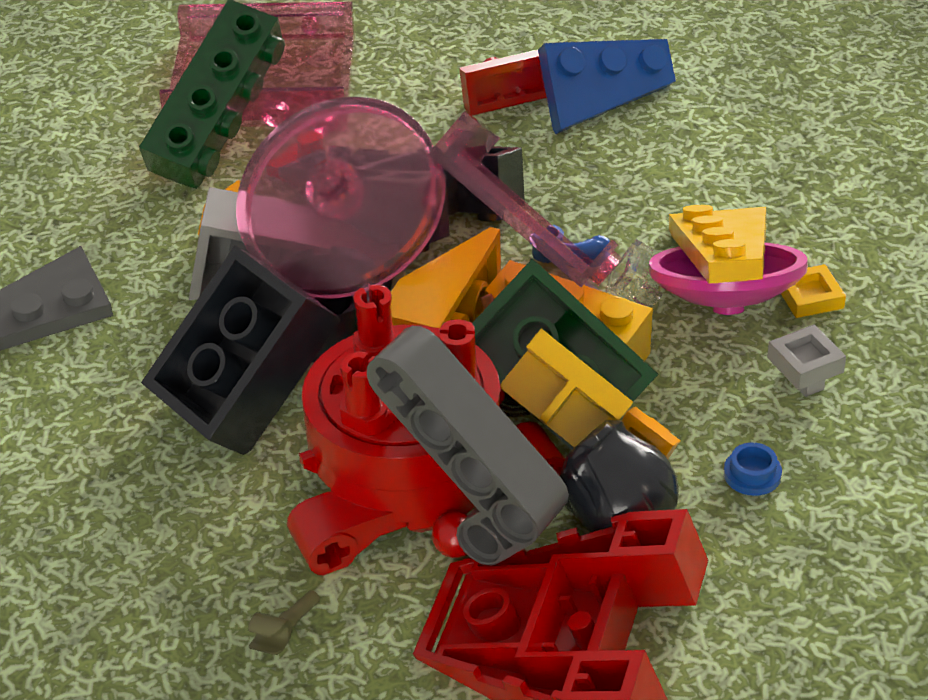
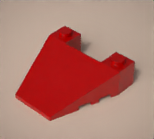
M688 509L628 512L611 517L613 527L581 536L576 527L556 533L557 543L528 551L524 548L502 562L491 566L481 564L471 557L450 563L414 649L413 656L422 663L491 700H668L646 651L625 649L638 607L696 606L709 560ZM463 574H466L436 650L432 652Z

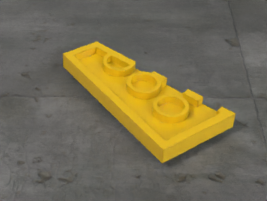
M689 205L683 207V213L669 214L671 236L709 284L763 279L766 207L713 211V207L709 205Z

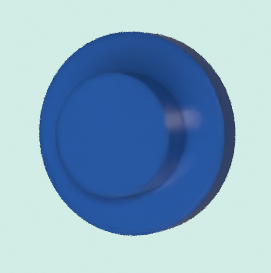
M754 442L741 444L733 450L732 454L725 461L724 479L732 489L739 493L751 496L765 495L775 490L781 482V464L777 460L775 452L764 444Z

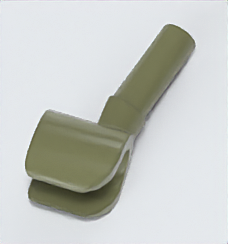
M313 590L308 591L292 607L282 612L279 617L256 612L248 625V631L256 634L253 641L249 644V649L272 655L281 653L291 637L292 628L297 624V621L320 601L319 595Z

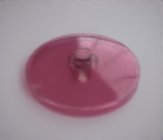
M341 97L316 103L302 109L279 124L261 142L249 160L241 178L237 196L236 215L242 241L249 254L274 268L311 297L340 298L352 296L361 288L368 291V286L382 285L402 272L414 261L429 242L437 227L444 204L445 176L443 165L434 144L422 126L407 112L391 103L368 97Z

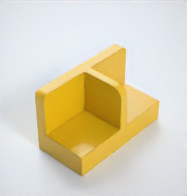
M540 329L526 346L527 352L501 383V388L505 393L573 447L577 446L605 420H620L633 404L632 400L543 329Z

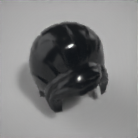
M605 420L572 449L561 469L560 477L567 486L569 494L568 503L565 507L576 515L581 524L587 527L590 533L613 527L611 517L628 512L674 510L677 507L679 485L672 465L666 456L655 446L628 431L624 426L623 420Z

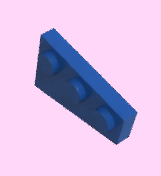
M667 39L544 43L538 49L550 118L555 134L671 86L676 81Z

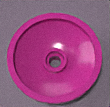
M765 242L763 279L709 284L680 246L662 251L654 255L649 261V274L660 287L687 302L713 307L714 313L722 315L739 314L744 312V306L763 303L794 286L808 270V259L802 251L789 246Z

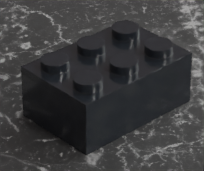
M234 246L141 383L206 439L245 455L253 449L339 324L341 318L274 268L239 247Z

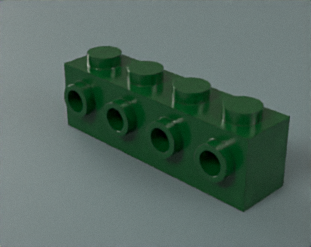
M227 0L139 146L147 171L195 189L201 185L205 177H211L219 164L221 149L227 139H233L238 133L245 108L250 101L254 102L259 97L263 88L265 74L271 64L276 65L283 55L285 40L282 38L278 17L234 0Z

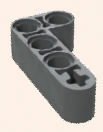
M410 326L404 329L367 366V378L374 392L474 504V510L457 528L456 536L463 551L473 560L491 566L502 562L531 545L568 503L569 494L567 486L443 342L424 327Z

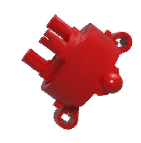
M382 285L368 286L370 298L368 302L367 293L364 288L354 293L353 300L356 307L358 331L325 351L309 369L303 383L302 404L308 450L299 453V460L304 469L316 473L331 491L308 498L292 509L287 518V528L310 570L317 575L324 576L348 567L355 557L378 537L407 527L410 531L420 533L432 530L431 537L435 549L444 556L459 558L467 555L459 545L456 534L458 526L468 516L467 514L475 508L474 504L378 397L367 378V366L404 329L410 326H421L430 330L443 342L500 409V404L505 399V392L501 388L499 376L493 362L475 344V328L472 323L456 319L443 323L441 328L423 325H393L391 311L392 294L387 287ZM530 421L515 425L560 476L565 457L538 423Z

